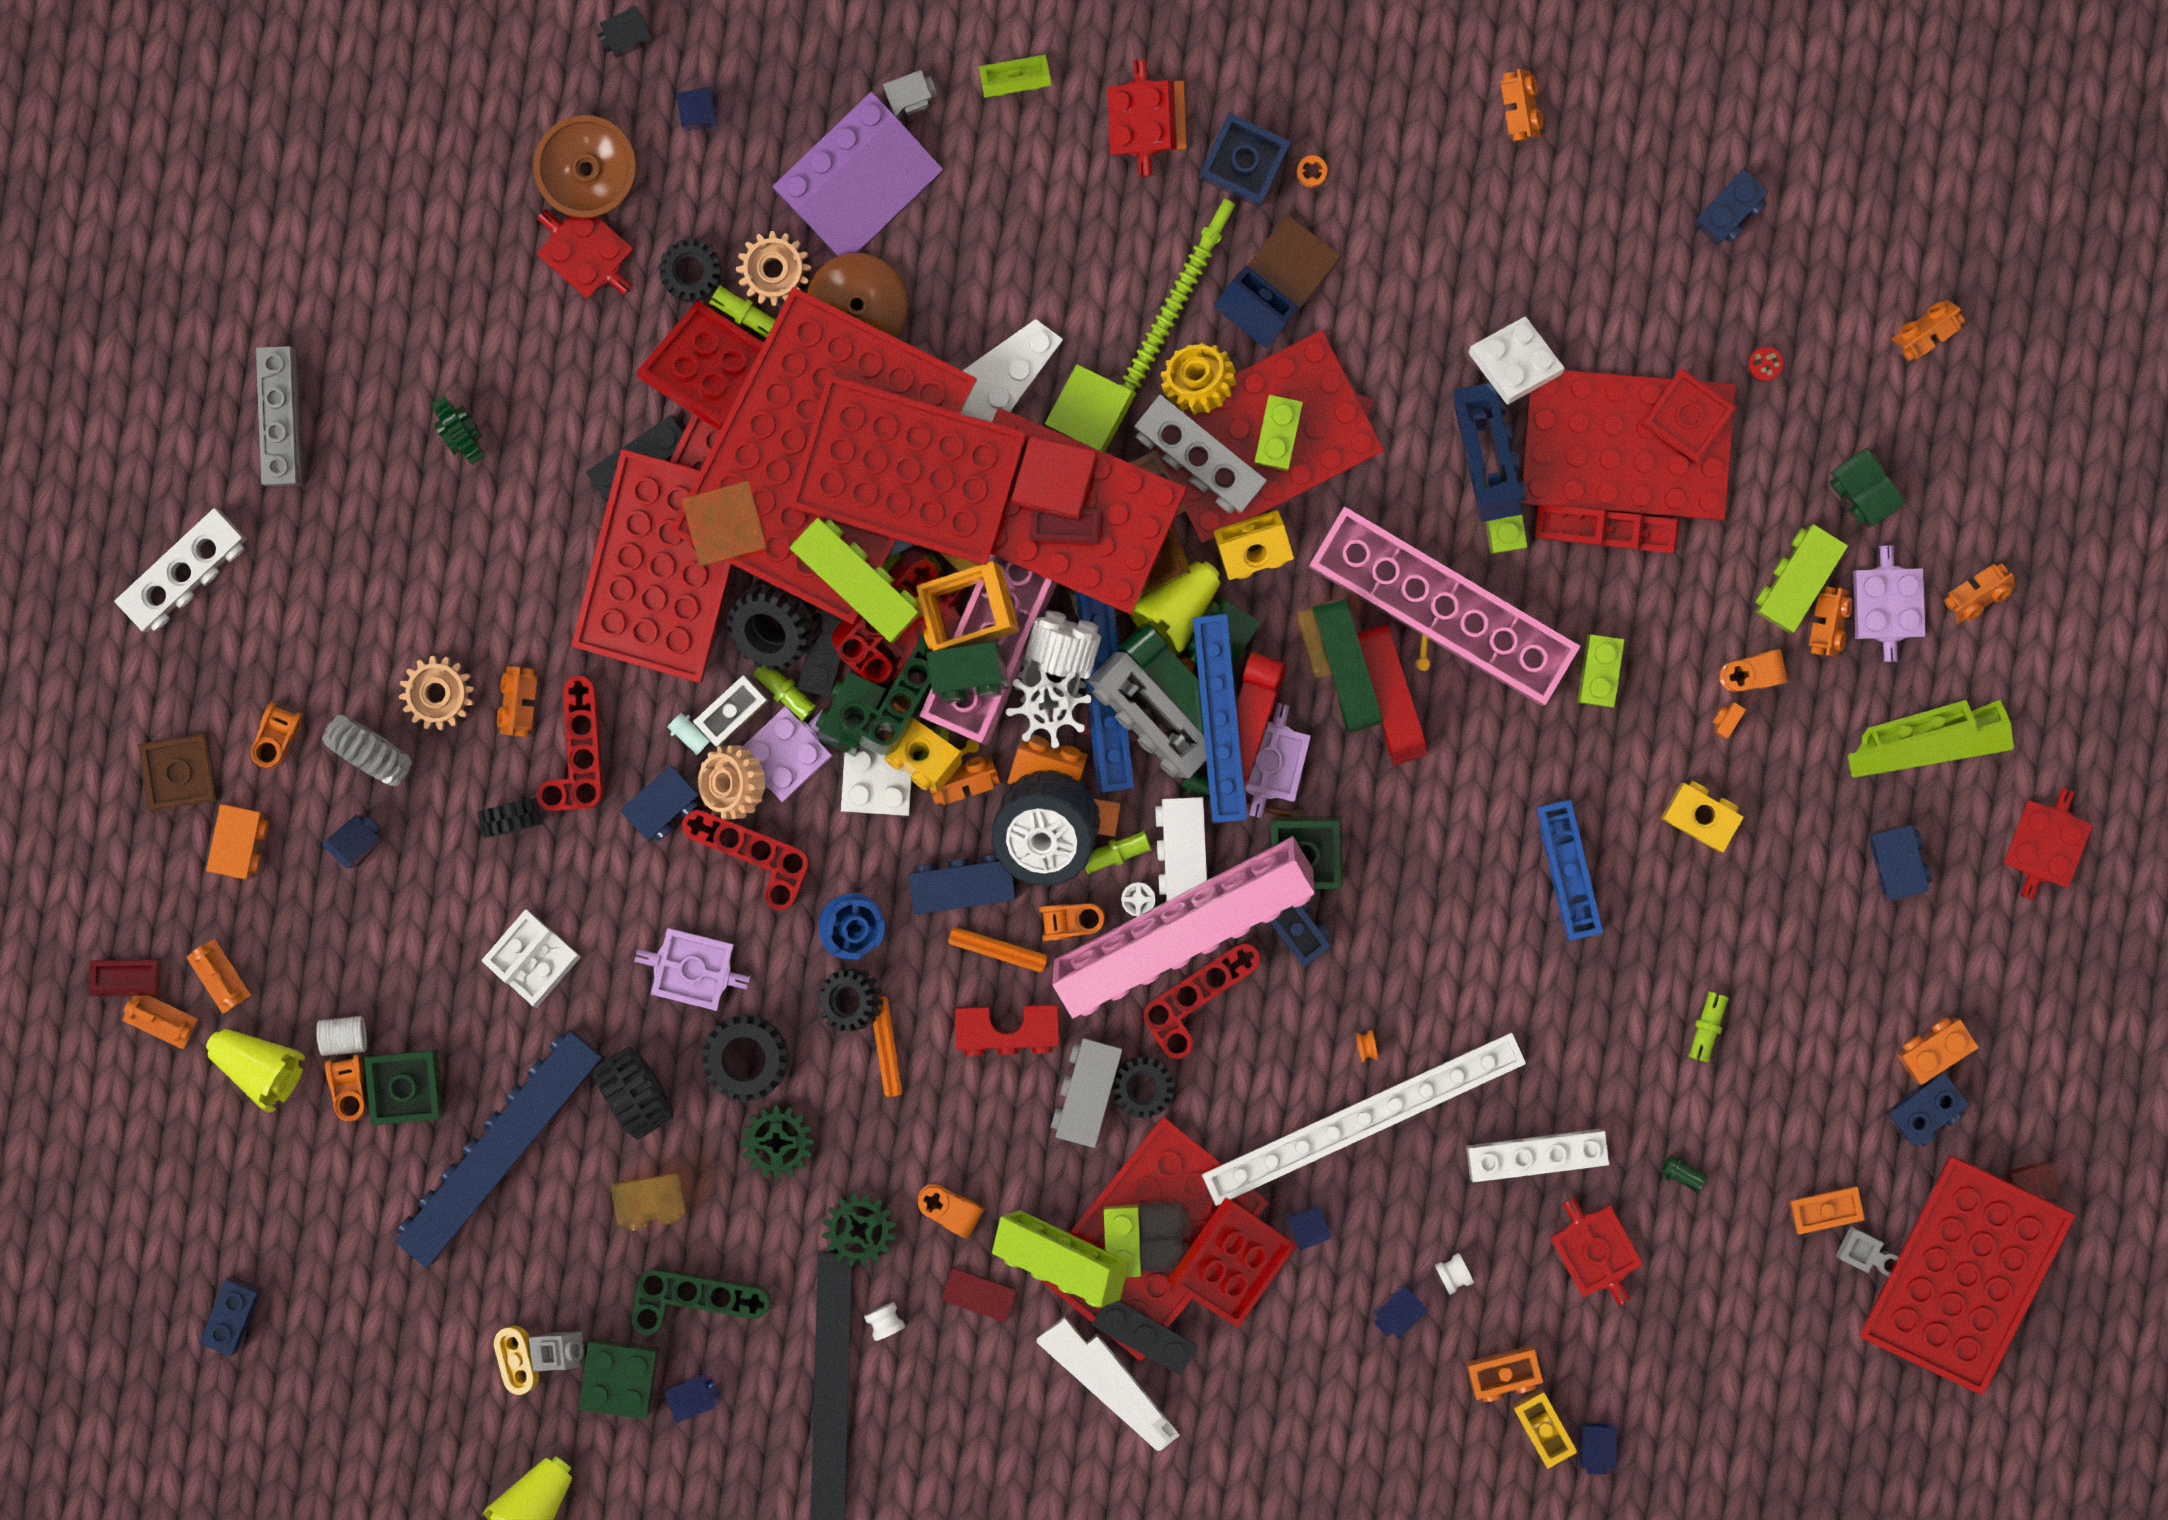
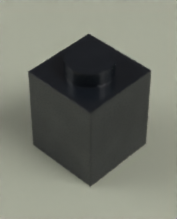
M637 6L600 22L603 32L599 33L598 37L605 52L612 51L616 59L654 42Z

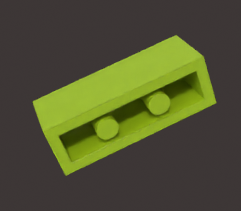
M1814 524L1809 525L1807 529L1802 527L1799 529L1791 542L1795 549L1789 558L1784 556L1781 558L1773 571V574L1777 577L1772 586L1768 587L1765 585L1755 600V603L1759 605L1755 613L1789 634L1796 631L1848 545Z

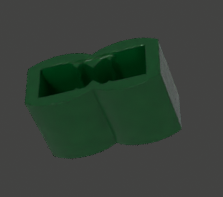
M1867 448L1830 472L1833 478L1829 481L1830 485L1840 498L1846 496L1853 507L1849 511L1860 526L1865 524L1868 528H1871L1906 504Z

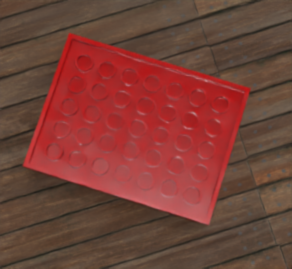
M792 287L669 533L854 625L859 613L789 548L817 518L823 523L828 520L788 507L827 374L957 413L962 412L977 382V378ZM832 521L844 532L839 538L850 547L853 542L856 543L869 556L865 562L873 570L878 566L883 569L897 541L896 539Z

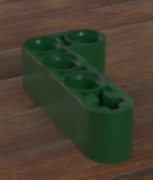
M1345 597L1312 606L1313 616L1349 733L1382 724L1383 720Z
M1142 623L1118 648L1121 652L1128 653L1204 735L1199 680L1171 652L1165 640L1150 625Z
M924 634L917 642L879 710L858 700H850L843 704L839 711V730L842 735L879 755H889L898 748L932 688L929 665L926 661L929 648ZM913 673H921L926 677V680L921 684H915L908 677ZM898 701H903L910 708L908 711L900 713L896 712L892 705ZM851 714H857L862 717L863 722L853 726L848 724L845 718ZM881 730H887L894 737L889 741L883 742L877 739L875 734Z
M659 1267L651 1268L639 1279L632 1314V1324L639 1333L644 1335H651L657 1332L664 1323L668 1304L758 1319L763 1317L769 1310L771 1295L765 1287ZM651 1275L660 1277L663 1281V1290L659 1293L650 1292L646 1287L647 1277ZM685 1281L692 1282L697 1288L696 1297L692 1299L684 1298L679 1292L680 1284ZM718 1287L726 1288L731 1295L730 1302L725 1305L716 1303L713 1299L714 1289ZM738 1290L743 1291L740 1298L751 1299L753 1294H758L759 1300L764 1302V1305H760L757 1310H752V1304L744 1301L740 1302L739 1308L734 1307L738 1298ZM644 1309L653 1310L657 1315V1324L654 1326L644 1325L640 1320L641 1311Z

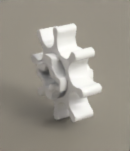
M1040 663L1038 669L1041 673V680L1036 686L1027 687L1019 679L1013 681V686L1024 691L1026 701L1020 708H1008L1006 714L1013 716L1021 713L1029 718L1030 728L1022 735L1023 741H1029L1031 734L1035 730L1045 729L1052 737V748H1058L1059 742L1056 732L1060 726L1069 724L1079 733L1084 731V725L1073 720L1072 709L1076 704L1090 703L1091 697L1085 695L1081 698H1075L1068 693V682L1075 677L1076 673L1070 671L1063 681L1054 683L1040 669L1042 664ZM1053 688L1060 690L1064 696L1060 697L1054 693ZM1045 689H1048L1051 700L1054 702L1058 701L1059 707L1053 710V722H1049L1045 710H1039V704L1044 703ZM1036 691H1039L1040 695L1034 702H1032L1031 698ZM1063 710H1066V715L1059 721L1057 717ZM1036 714L1045 720V722H1038L1034 718V715Z

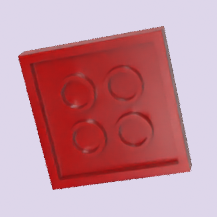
M697 300L637 370V378L720 431L764 343Z
M1225 1197L1167 1282L1239 1328L1297 1244Z

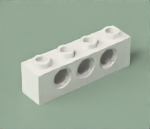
M213 508L114 602L141 631L149 632L152 629L156 632L169 621L170 618L167 614L176 606L181 609L195 596L192 591L201 582L204 586L210 583L219 574L217 568L226 559L231 562L244 551L245 548L242 544L247 538L219 509ZM207 540H212L216 545V552L213 557L205 559L200 552L201 545ZM186 563L191 569V576L187 581L180 582L176 578V569L179 565ZM161 586L166 592V599L161 605L156 606L151 601V592L156 587Z
M1601 1128L1466 1146L1469 1174L1472 1182L1609 1165L1605 1131Z

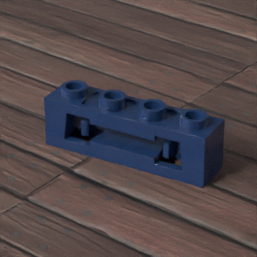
M1491 383L1454 389V410L1481 522L1522 515L1521 501H1526L1527 496L1524 481H1517L1515 472L1520 471L1517 452H1510L1508 443H1513L1510 423H1503L1501 416L1506 414L1504 400L1500 395H1496L1495 388ZM1487 419H1489L1490 438L1498 473L1488 474V488H1485L1486 467L1477 432L1487 430Z

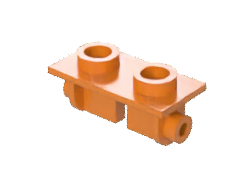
M1517 69L1518 77L1516 72L1502 74L1503 80L1500 81L1504 105L1515 103L1517 105V109L1505 112L1508 133L1513 137V142L1526 140V133L1527 137L1541 138L1540 129L1543 128V117L1541 111L1536 108L1535 95L1538 93V86L1534 75H1531L1530 70Z
M1946 299L1944 302L1932 305L1927 310V314L1917 321L1905 324L1901 327L1899 333L1891 339L1904 348L1901 352L1907 361L1910 362L1912 359L1917 361L1936 347L1930 336L1935 334L1942 343L1961 330V325L1965 323V320L1959 313L1961 311L1960 307Z
M2002 563L1997 566L1992 564L1974 576V580L1979 585L1978 589L1975 590L1969 581H1966L1947 593L1948 597L1944 599V602L1950 611L1954 610L1957 624L1964 620L1971 621L1977 618L1986 606L1994 601L1997 603L2001 602L2011 595L2015 588L2014 575L2012 573L2009 574Z
M1823 586L1822 592H1819L1814 616L1826 618L1825 624L1813 622L1808 646H1811L1810 653L1824 655L1825 649H1827L1826 655L1838 659L1839 651H1843L1846 643V632L1843 631L1845 618H1849L1853 606L1850 591L1838 588L1836 595V588Z
M507 666L506 673H503L500 685L501 692L504 693L503 707H500L497 713V725L500 727V734L513 735V730L515 729L514 736L528 737V730L532 731L534 707L522 706L523 699L535 700L538 676H534L535 669L521 668L520 674V667Z
M992 756L986 758L975 757L968 760L965 765L958 767L938 793L930 789L935 805L942 803L944 806L965 799L962 787L969 785L972 796L995 789L994 785L1000 784Z
M215 938L207 944L196 948L186 957L222 1014L252 996Z
M133 996L132 1000L129 999L123 1010L125 1015L122 1021L183 1050L198 1021V1018L152 996Z

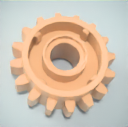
M770 231L768 239H764L758 234V242L753 245L748 241L745 243L749 251L747 254L739 253L738 257L744 264L743 266L736 267V272L745 276L739 281L740 286L750 285L747 291L749 298L757 293L759 295V304L763 305L766 299H770L772 306L777 307L778 300L784 299L785 301L792 287L800 290V284H809V280L803 275L804 272L811 271V266L803 264L802 261L809 256L807 252H797L801 245L798 240L790 244L788 243V234L784 233L781 239H777L775 232ZM772 260H777L783 264V271L776 278H770L764 272L766 264Z
M430 656L429 664L427 665L422 660H418L417 666L419 669L416 671L407 669L406 672L410 676L409 680L400 682V685L406 688V693L399 695V699L407 700L408 704L403 708V711L415 714L412 718L413 723L423 719L425 729H430L433 722H436L438 730H444L445 722L447 721L450 725L456 726L457 720L455 717L459 715L466 718L468 714L464 710L465 706L474 704V701L468 699V693L474 692L475 687L467 686L466 683L471 678V675H461L459 673L462 668L460 663L450 667V658L444 657L441 664H438L436 656ZM436 683L441 684L445 688V697L439 703H434L429 698V689Z
M741 745L717 747V752H709V758L702 762L698 776V788L704 801V806L712 809V815H721V819L724 820L746 818V813H754L755 806L762 802L765 789V774L759 763L760 760L751 755L752 751L750 749H742Z

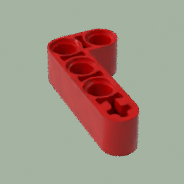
M916 548L907 551L887 572L894 579L890 586L895 590L905 589L914 599L919 596L916 586L936 580L938 575L937 567L929 555L922 549ZM860 614L854 625L843 620L835 628L831 636L832 645L839 657L864 679L874 684L883 683L891 676L893 669L891 661L881 646L878 645L884 636L870 623H866V619ZM850 639H856L852 647L843 648L845 642ZM881 659L876 667L867 668L872 660Z
M1385 624L1358 632L1357 637L1382 716L1385 740L1393 766L1426 757V744L1388 625Z
M1252 652L1248 659L1242 679L1244 683L1237 701L1245 789L1251 777L1288 666L1285 662Z
M574 676L566 681L563 689L569 779L546 781L539 786L536 793L539 805L549 811L593 808L599 805L604 797L597 688L595 683L588 677ZM581 681L582 686L589 689L588 694H584L582 697L583 705H590L591 711L576 710L572 712V705L579 706V697L572 695V689L577 688L578 682ZM582 715L587 716L591 721V729L585 735L578 734L574 729L576 718ZM584 749L589 750L594 757L593 764L587 769H582L576 762L577 754ZM586 783L593 785L596 790V797L590 803L583 802L578 794L580 787ZM550 786H556L561 790L562 799L557 805H550L545 800V791Z
M695 810L691 811L688 815L686 814L682 822V829L686 837L772 872L765 890V900L771 908L785 910L795 903L810 864L809 857L805 851L732 821L721 819V817L712 815L707 811ZM702 816L704 818L703 824L712 828L715 827V821L719 822L720 826L714 833V842L708 840L712 833L699 831L697 835L694 834V827L690 825V821L698 820ZM727 828H733L739 834V842L733 848L726 847L721 841V835ZM758 841H765L771 847V854L766 860H758L753 855V846ZM790 853L798 854L802 858L803 866L797 873H791L785 868L784 861ZM777 885H784L790 891V899L786 904H777L772 899V890Z
M1239 943L1145 1005L1143 1010L1145 1023L1169 1057L1182 1059L1191 1052L1193 1046L1192 1038L1180 1019L1257 969L1260 963V956L1252 945ZM1242 949L1245 953L1251 951L1253 953V956L1250 958L1251 965L1245 967V965L1240 964L1235 967L1234 970L1238 975L1232 978L1229 969L1221 961L1228 958L1229 963L1232 964L1239 958L1237 954L1239 950ZM1220 968L1224 971L1225 980L1223 984L1213 987L1207 983L1206 974L1210 969ZM1190 986L1196 990L1197 998L1193 1004L1183 1005L1178 1001L1177 994L1182 987ZM1162 1005L1168 1010V1018L1164 1023L1155 1024L1149 1019V1011L1153 1006ZM1181 1034L1187 1039V1045L1183 1051L1173 1052L1168 1048L1167 1041L1171 1035Z

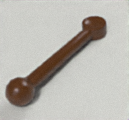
M1246 800L1247 809H1251L1252 802H1247ZM1266 805L1264 809L1266 813L1280 816H1304V812L1300 809L1289 811Z

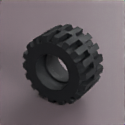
M758 579L753 585L749 586L729 611L731 615L727 618V625L731 627L728 634L729 638L735 640L733 644L737 651L741 650L744 653L742 657L747 661L752 659L755 661L754 665L760 668L766 665L767 670H775L777 667L783 670L788 668L790 664L794 665L815 642L816 637L821 631L819 624L822 618L821 614L816 613L818 607L762 579ZM764 614L775 618L782 625L785 632L774 628L767 621Z
M738 1015L723 1021L708 1035L705 1040V1046L702 1048V1070L705 1071L706 1080L713 1085L714 1090L718 1094L721 1093L730 1100L735 1099L740 1100V1102H748L763 1098L781 1083L788 1069V1045L781 1036V1031L770 1024V1021L758 1018L755 1015ZM740 1038H750L757 1041L765 1052V1065L759 1074L751 1078L735 1076L730 1072L725 1062L727 1048L733 1041Z
M628 1046L593 1068L595 1081L605 1101L622 1127L636 1140H640L674 1119L673 1108L664 1089L647 1062L634 1048Z

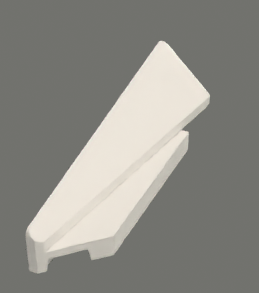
M1065 1315L1037 1338V1343L1154 1449L1161 1451L1180 1436L1098 1333L1086 1341Z

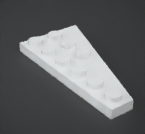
M1035 319L965 368L963 372L977 378V382L961 414L992 423L998 407L1011 412L1062 343L1063 339Z

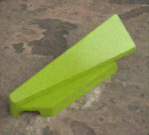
M1967 700L1873 726L1867 728L1862 735V744L1858 750L1848 755L1850 772L1852 777L1856 778L2010 751L2014 748L2011 722L2001 700L1971 711Z

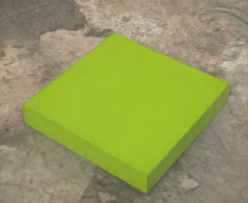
M1076 364L1045 425L1074 440L1105 452L1136 394Z

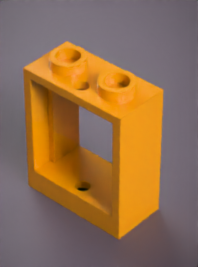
M994 561L988 562L987 566L982 564L916 586L919 595L915 597V600L919 602L917 610L921 617L924 616L927 629L924 630V638L928 648L933 649V651L983 644L1020 632L1003 567ZM985 582L996 625L947 640L936 597Z

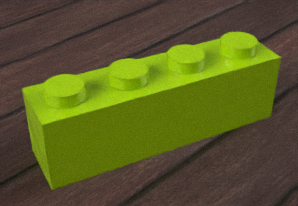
M817 518L789 548L893 644L921 615L915 609L919 602L905 589L899 594L891 587L890 584L894 579L880 566L873 570L865 562L869 556L856 543L853 542L850 547L839 538L844 532L830 519L823 523Z
M1021 1210L1000 1217L992 1254L1004 1259L1005 1264L1011 1267H1020L1030 1272L1031 1276L1035 1279L1049 1281L1057 1285L1058 1289L1064 1293L1080 1296L1085 1299L1088 1305L1093 1307H1105V1305L1121 1299L1129 1262Z

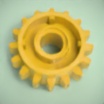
M1203 342L1200 345L1189 344L1187 347L1175 351V355L1170 360H1166L1167 369L1161 372L1164 382L1161 386L1169 402L1173 405L1177 404L1180 411L1188 410L1193 415L1199 412L1209 413L1212 409L1218 406L1221 407L1227 397H1231L1230 387L1236 385L1233 375L1236 371L1228 354L1225 351L1220 353L1217 345L1210 347Z

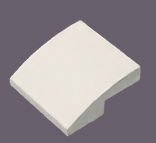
M525 909L481 961L501 980L515 989L533 1007L538 1008L581 956L543 922Z

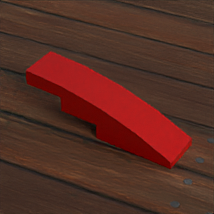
M1538 505L1535 538L1676 554L1680 520L1607 512L1605 510Z

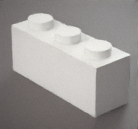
M1203 797L1162 799V806H1155L1156 827H1163L1164 839L1157 840L1158 861H1165V874H1159V894L1166 895V901L1207 881Z

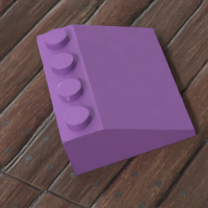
M870 92L772 187L837 256L849 253H858L925 189L943 169L888 108Z

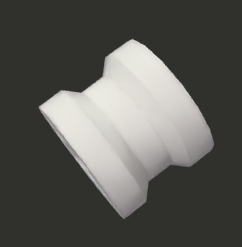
M1131 883L1122 892V906L1129 914L1139 916L1153 909L1155 904L1154 892L1145 883Z
M1459 1253L1453 1255L1451 1261L1447 1263L1439 1262L1435 1264L1449 1295L1455 1293L1457 1288L1462 1285L1469 1286L1474 1283Z
M895 1302L881 1306L864 1315L866 1323L872 1325L874 1330L872 1336L875 1341L888 1337L906 1327L903 1320L898 1319L896 1315L897 1306Z

